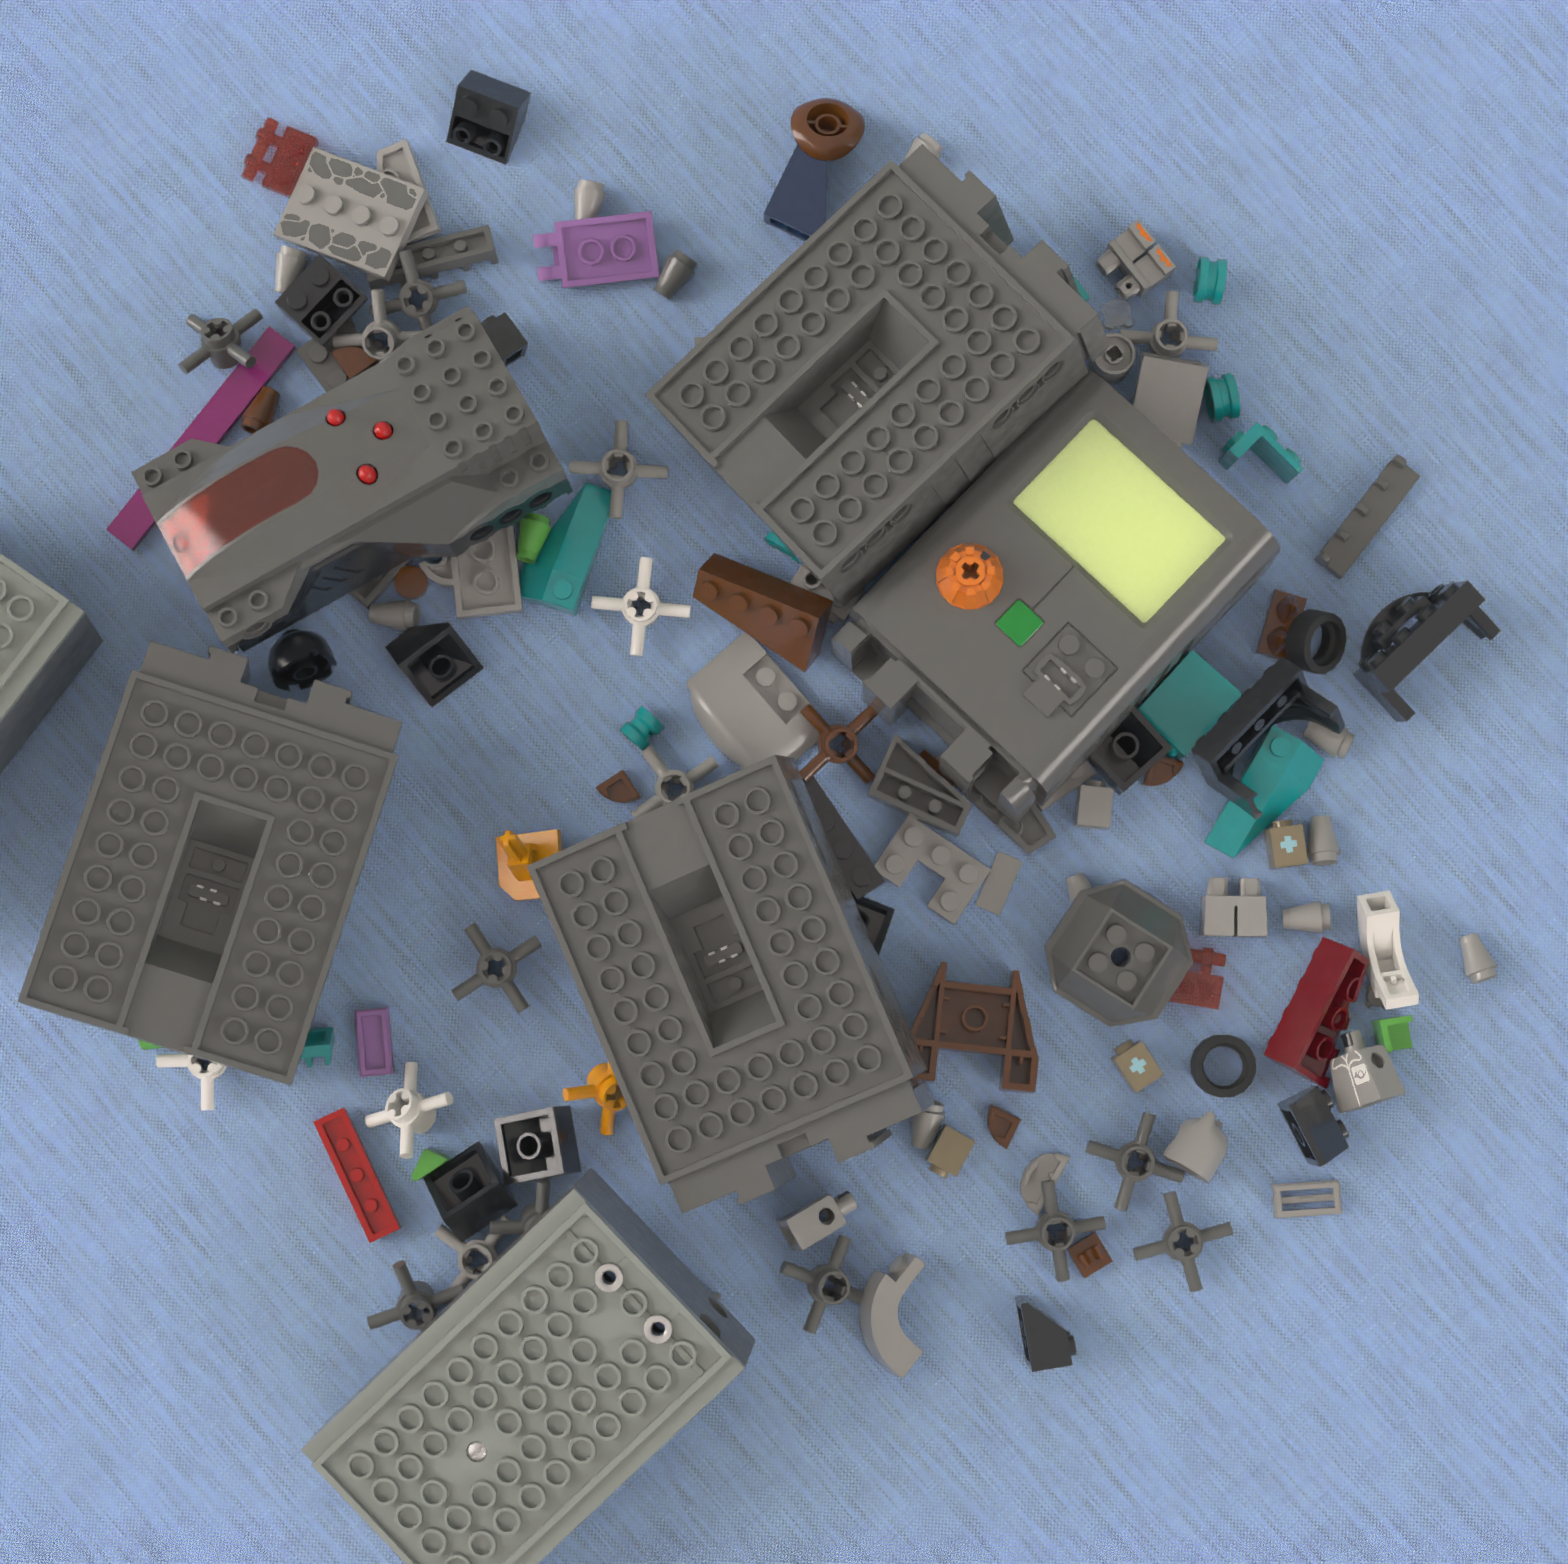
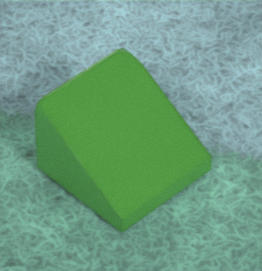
M431 1147L424 1149L411 1175L412 1180L418 1181L449 1161L451 1157Z

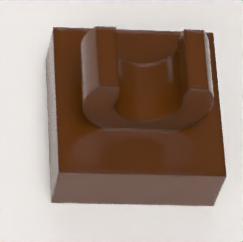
M1092 1232L1066 1249L1083 1278L1113 1262L1096 1232Z

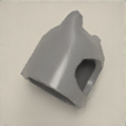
M1208 1111L1202 1118L1185 1120L1179 1126L1175 1139L1167 1146L1162 1156L1190 1175L1210 1183L1228 1148L1227 1136L1221 1130L1222 1123L1215 1120V1114L1212 1111Z

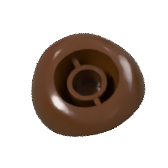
M820 98L801 104L793 111L790 122L793 136L801 150L808 156L822 161L838 160L849 154L859 143L865 130L864 118L855 108L843 101L832 98Z

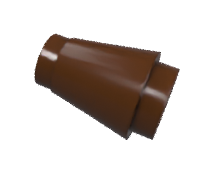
M263 386L241 416L243 420L241 428L253 434L273 423L280 394L270 387Z

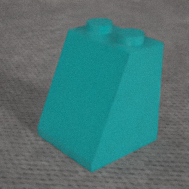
M1192 649L1137 709L1171 745L1172 749L1167 755L1171 758L1177 756L1181 759L1189 753L1197 740L1213 727L1221 715L1243 693Z

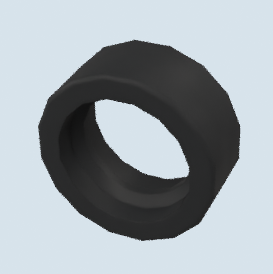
M1307 609L1299 613L1292 621L1287 632L1285 646L1289 661L1301 668L1302 671L1314 674H1326L1333 670L1343 656L1347 640L1346 628L1341 618L1334 613ZM1321 626V644L1317 653L1312 658L1310 651L1311 639L1315 630Z
M1213 1035L1202 1040L1194 1049L1190 1060L1191 1075L1196 1085L1205 1093L1220 1098L1234 1097L1243 1093L1252 1084L1256 1073V1058L1251 1048L1242 1039L1231 1035ZM1220 1046L1234 1049L1242 1060L1240 1077L1234 1083L1225 1086L1214 1084L1207 1078L1204 1072L1206 1055L1212 1049Z

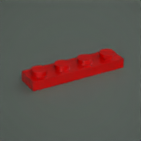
M346 1107L314 1121L313 1123L369 1243L402 1228Z

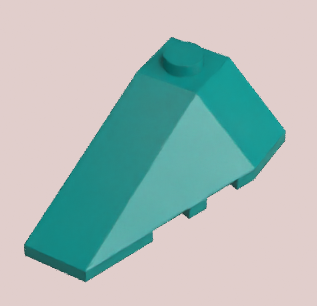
M589 483L583 486L551 528L536 558V562L534 564H524L520 575L522 599L574 616L577 615L609 521L611 490Z
M1275 725L1268 727L1238 779L1258 794L1253 800L1257 809L1263 814L1254 819L1239 806L1227 799L1203 843L1230 858H1234L1310 788L1324 759L1302 740Z

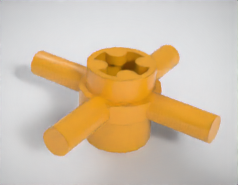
M609 1061L592 1068L587 1077V1085L563 1089L565 1101L594 1098L602 1106L600 1133L603 1135L613 1134L615 1111L624 1109L627 1104Z

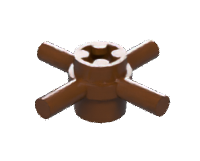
M810 703L800 711L820 734L818 739L819 753L799 771L805 782H808L828 762L836 764L847 763L865 784H868L875 778L876 775L855 754L858 749L856 735L878 715L871 706H868L848 726L840 724L829 725ZM840 734L845 738L841 743L845 749L841 753L829 748L830 740L840 736Z

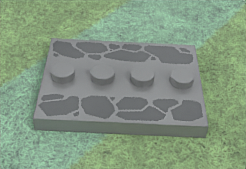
M313 147L274 235L285 242L390 281L400 259L399 252L404 250L429 193L425 188Z

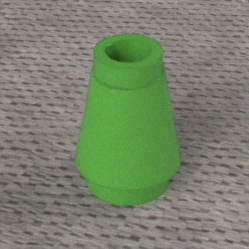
M529 513L519 521L518 553L516 556L519 561L528 564L536 562V558L551 531L549 527L550 520L547 517L537 513Z

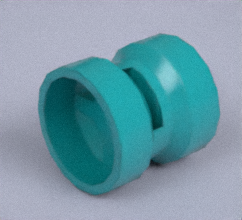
M641 705L635 712V718L631 722H625L619 730L635 746L644 751L650 745L651 736L659 735L665 729V726Z

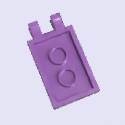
M651 211L554 222L555 232L533 235L534 248L552 246L555 266L538 267L539 281L561 278L562 288L659 277Z

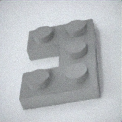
M909 815L874 865L882 877L898 888L917 861L942 877L944 881L926 907L953 925L991 871V869Z

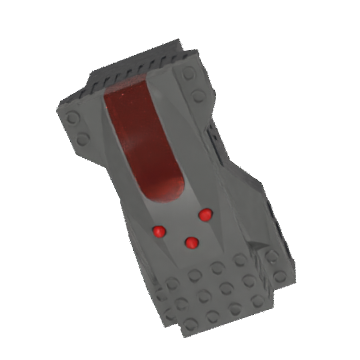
M469 306L410 337L377 365L231 446L190 439L131 472L143 494L142 497L201 608L207 614L221 642L232 653L238 651V647L243 652L247 651L412 557H458L471 545L488 540L497 531L515 525L527 514L547 507L554 499L565 493L570 494L573 492L567 476L549 446L537 419L474 311H471Z

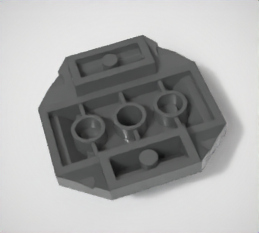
M1126 879L1080 890L1044 945L1053 991L1109 1027L1157 1019L1194 963L1182 915ZM1118 947L1126 948L1128 951L1126 960L1122 963H1113L1111 961L1113 950Z

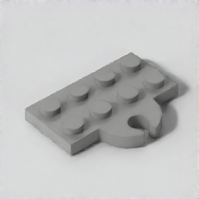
M514 525L497 531L484 542L471 545L458 557H443L441 562L435 565L429 564L426 561L419 563L422 571L432 582L442 587L454 588L456 614L459 620L524 612L519 565L516 558L517 546Z

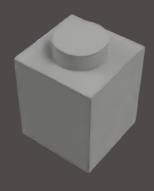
M1086 780V785L1077 787L1073 827L1109 829L1114 788H1106V782L1097 780Z

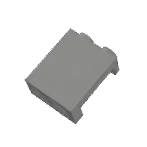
M1142 351L1132 405L1179 448H1183L1184 444L1192 445L1209 369L1208 365L1204 362Z

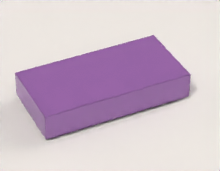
M389 1007L354 1011L360 1077L395 1074Z

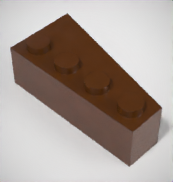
M713 553L699 569L693 592L695 599L803 672L807 671L820 654L833 600L716 553Z

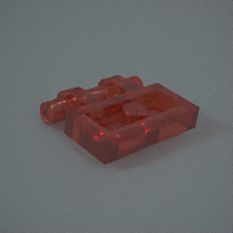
M267 117L263 128L260 127L256 133L255 138L257 141L252 153L247 154L243 162L246 166L241 177L253 182L257 172L265 174L262 181L263 188L290 199L313 147L317 148L319 141L316 137L287 126L283 137L275 134L279 122ZM269 145L277 148L271 163L263 160Z
M1203 947L1202 950L1190 948L1193 962L1200 963L1199 973L1188 971L1169 1002L1219 1010L1224 977L1211 975L1212 965L1224 967L1226 954L1216 953L1213 948Z

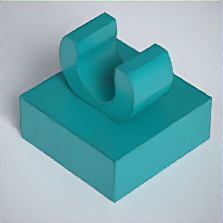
M334 1028L310 1029L301 1058H305V1063L308 1067L313 1066L314 1057L322 1056L325 1059V1065H330L335 1042Z

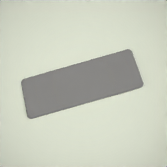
M998 852L978 897L976 906L999 915L1022 862L1002 852Z

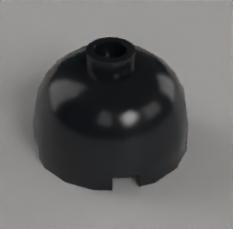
M291 629L283 633L271 647L268 658V667L273 683L277 688L284 691H291L289 685L299 684L300 689L312 687L314 680L324 681L333 673L331 666L337 665L333 651L320 634L299 629Z

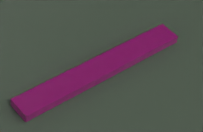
M269 326L248 352L256 358L255 366L248 369L239 363L170 450L190 439L220 444L261 391V388L268 385L296 350V347ZM140 488L106 529L133 551L156 524L142 497L143 494Z

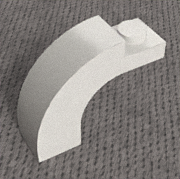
M1390 890L1357 896L1360 943L1363 956L1370 960L1367 975L1375 998H1381L1386 1010L1419 1004V993L1407 970L1402 953L1399 933L1400 910Z

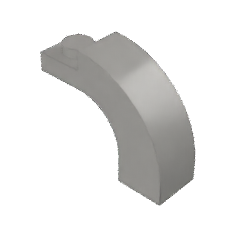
M908 1253L898 1256L891 1263L888 1275L879 1271L873 1272L864 1289L860 1305L861 1331L869 1351L887 1371L900 1378L906 1375L923 1353L903 1333L898 1320V1306L902 1295L926 1265L917 1256Z

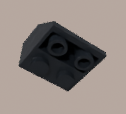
M470 70L458 84L446 142L506 165L524 124L531 92Z
M318 255L275 301V304L306 335L324 347L365 304L368 298L322 256Z

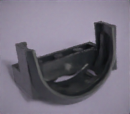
M1468 580L1457 583L1452 581L1446 585L1441 583L1431 592H1419L1400 597L1384 607L1375 616L1362 642L1361 660L1358 662L1360 668L1353 675L1396 722H1407L1416 712L1394 690L1407 675L1461 623L1480 639L1487 637L1491 640L1501 630L1479 607L1485 601V598ZM1415 616L1418 620L1410 629L1404 627L1399 631L1403 624L1411 617Z
M1281 657L1274 665L1269 666L1265 670L1263 676L1252 688L1247 689L1242 694L1240 700L1228 712L1221 715L1217 724L1206 735L1201 736L1197 740L1191 751L1207 785L1239 806L1254 819H1257L1263 814L1257 809L1253 800L1258 794L1233 777L1235 762L1268 727L1280 722L1306 720L1340 734L1345 724L1338 706L1309 688L1302 669Z

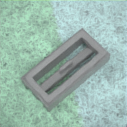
M1339 1180L1271 1184L1274 1218L1342 1214ZM1332 1188L1333 1193L1281 1197V1191ZM1332 1200L1334 1202V1207L1282 1210V1204Z

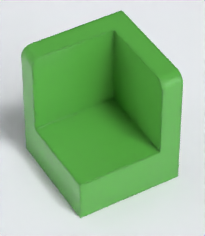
M1412 1015L1371 1020L1375 1044H1382L1388 1053L1413 1048L1408 1022H1413Z

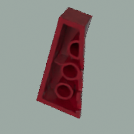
M1323 937L1319 946L1314 950L1312 959L1304 975L1300 978L1289 1005L1284 1009L1282 1019L1274 1034L1270 1037L1263 1055L1280 1066L1327 1089L1330 1078L1326 1076L1331 1059L1338 1057L1340 1050L1335 1048L1340 1031H1347L1350 1022L1348 1007L1350 1002L1357 1001L1370 960L1353 948Z

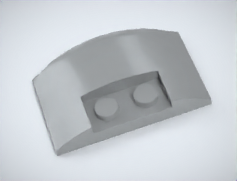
M746 632L741 634L687 681L692 707L702 728L721 752L743 769L773 755L791 757L796 761L818 742L820 734L800 713L810 702L768 656L767 652L757 641Z

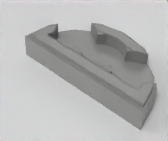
M1059 1153L1042 1154L1033 1159L1024 1169L1020 1181L1021 1195L1027 1207L1036 1215H1039L1044 1206L1041 1181L1054 1180L1056 1184L1070 1157Z

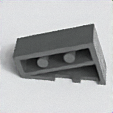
M895 733L866 797L956 838L964 825L972 804Z

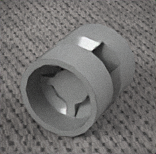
M1108 333L1106 338L1109 347L1093 363L1088 362V369L1099 375L1107 383L1116 384L1122 381L1131 369L1135 360V347L1132 341L1125 335Z

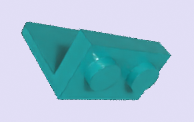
M1258 422L1246 433L1240 429L1220 449L1224 455L1218 462L1226 470L1249 448L1286 484L1303 470L1298 455L1289 448L1285 450L1276 441L1278 438L1274 431L1266 425L1261 426Z

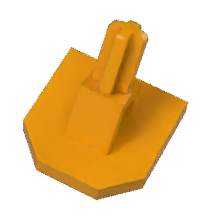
M554 829L523 834H514L511 830H507L504 835L496 837L499 886L515 901L540 899L527 866L562 850L561 830Z

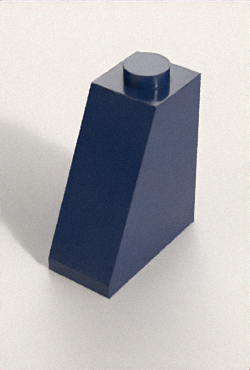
M797 144L764 211V222L803 241L812 236L826 222L827 161L817 160L808 156Z

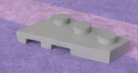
M407 139L377 151V171L426 189L411 144ZM429 195L406 245L442 232Z

